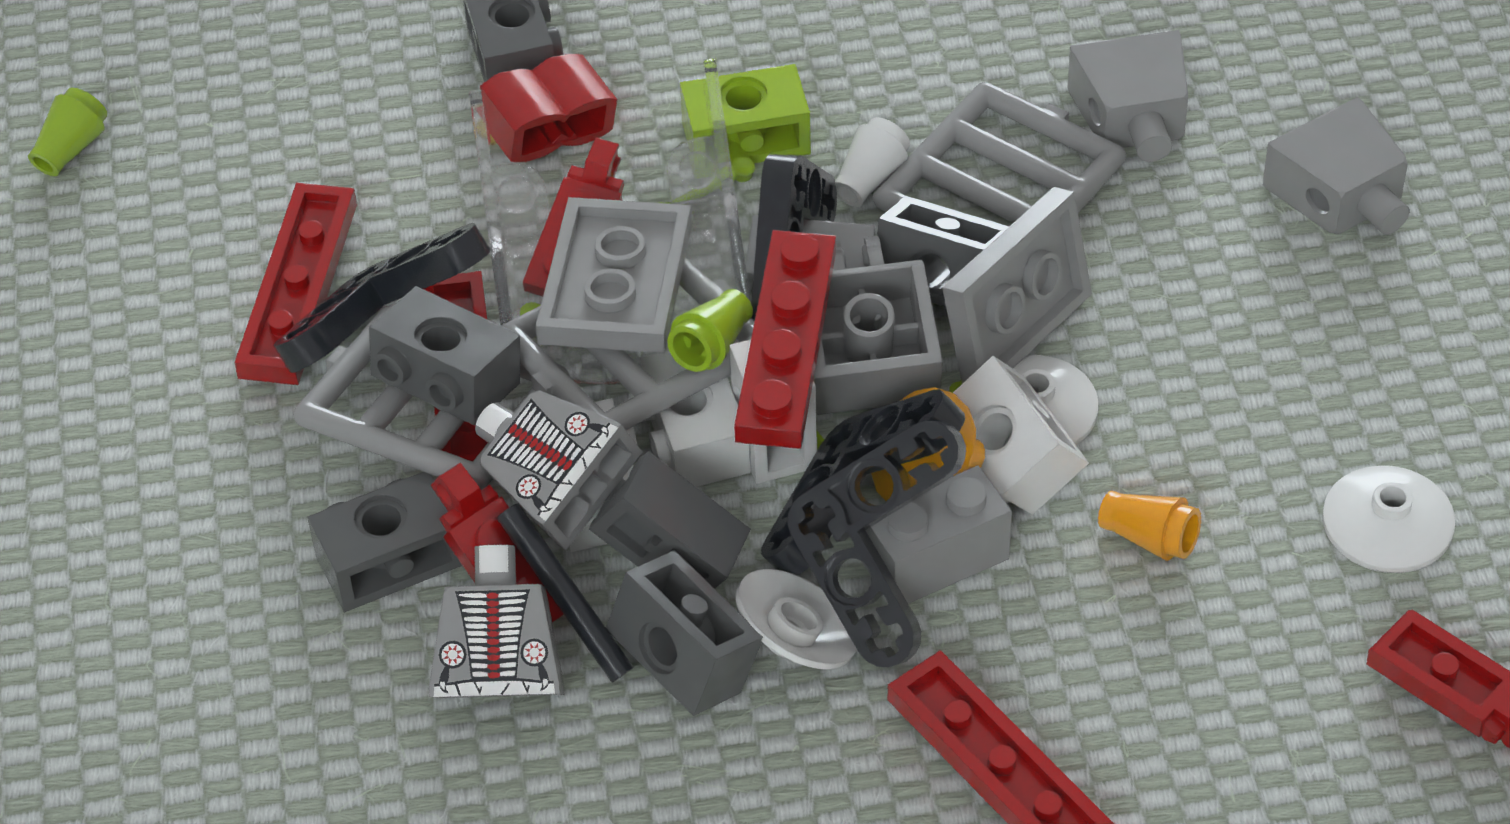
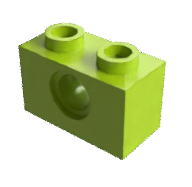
M796 64L680 82L682 125L695 173L730 168L733 160L739 156H746L754 163H761L765 161L769 154L801 156L811 154L810 110Z

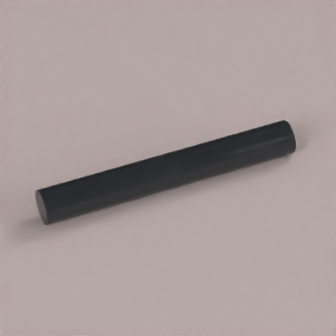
M519 503L512 505L497 516L496 519L609 680L613 683L632 670L634 667Z

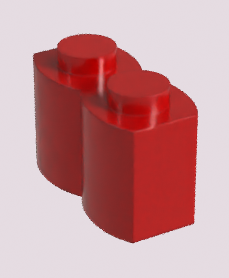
M565 54L550 57L532 70L516 69L500 72L480 85L477 117L511 162H527L546 156L562 145L577 146L594 141L596 137L600 138L610 132L614 125L618 99L582 54Z

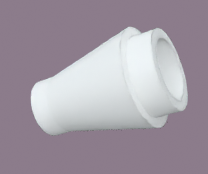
M875 117L868 124H862L857 128L839 176L835 180L837 197L841 201L853 207L862 206L866 198L908 159L907 150L910 147V140L898 125L887 119Z

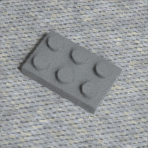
M1053 187L942 286L962 384L992 356L1014 368L1092 295L1076 199L1073 191Z
M568 197L536 322L538 345L665 353L693 224L691 205Z

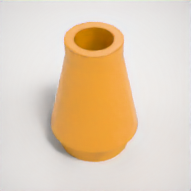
M1111 490L1105 495L1100 505L1098 524L1100 528L1113 531L1163 560L1169 561L1174 556L1186 559L1193 551L1200 533L1201 512L1198 508L1189 506L1187 499L1184 497L1123 494Z

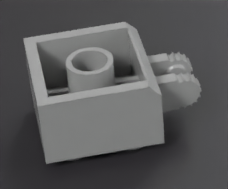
M878 235L864 237L862 256L866 267L845 269V251L841 247L840 241H836V257L814 375L816 415L882 407L898 402L916 390L933 387L941 389L943 361L924 263L922 260L884 264Z

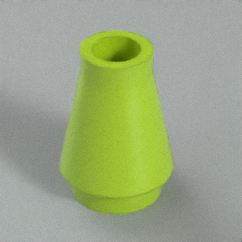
M72 87L64 95H56L35 146L28 154L29 161L41 172L54 177L58 176L66 164L104 132L105 126L103 121L107 117L106 108L93 95L79 88Z
M727 289L718 297L677 316L672 322L667 339L668 349L674 360L683 368L693 372L711 370L720 366L730 350L729 345L735 342L744 324L753 315L750 300L738 290Z

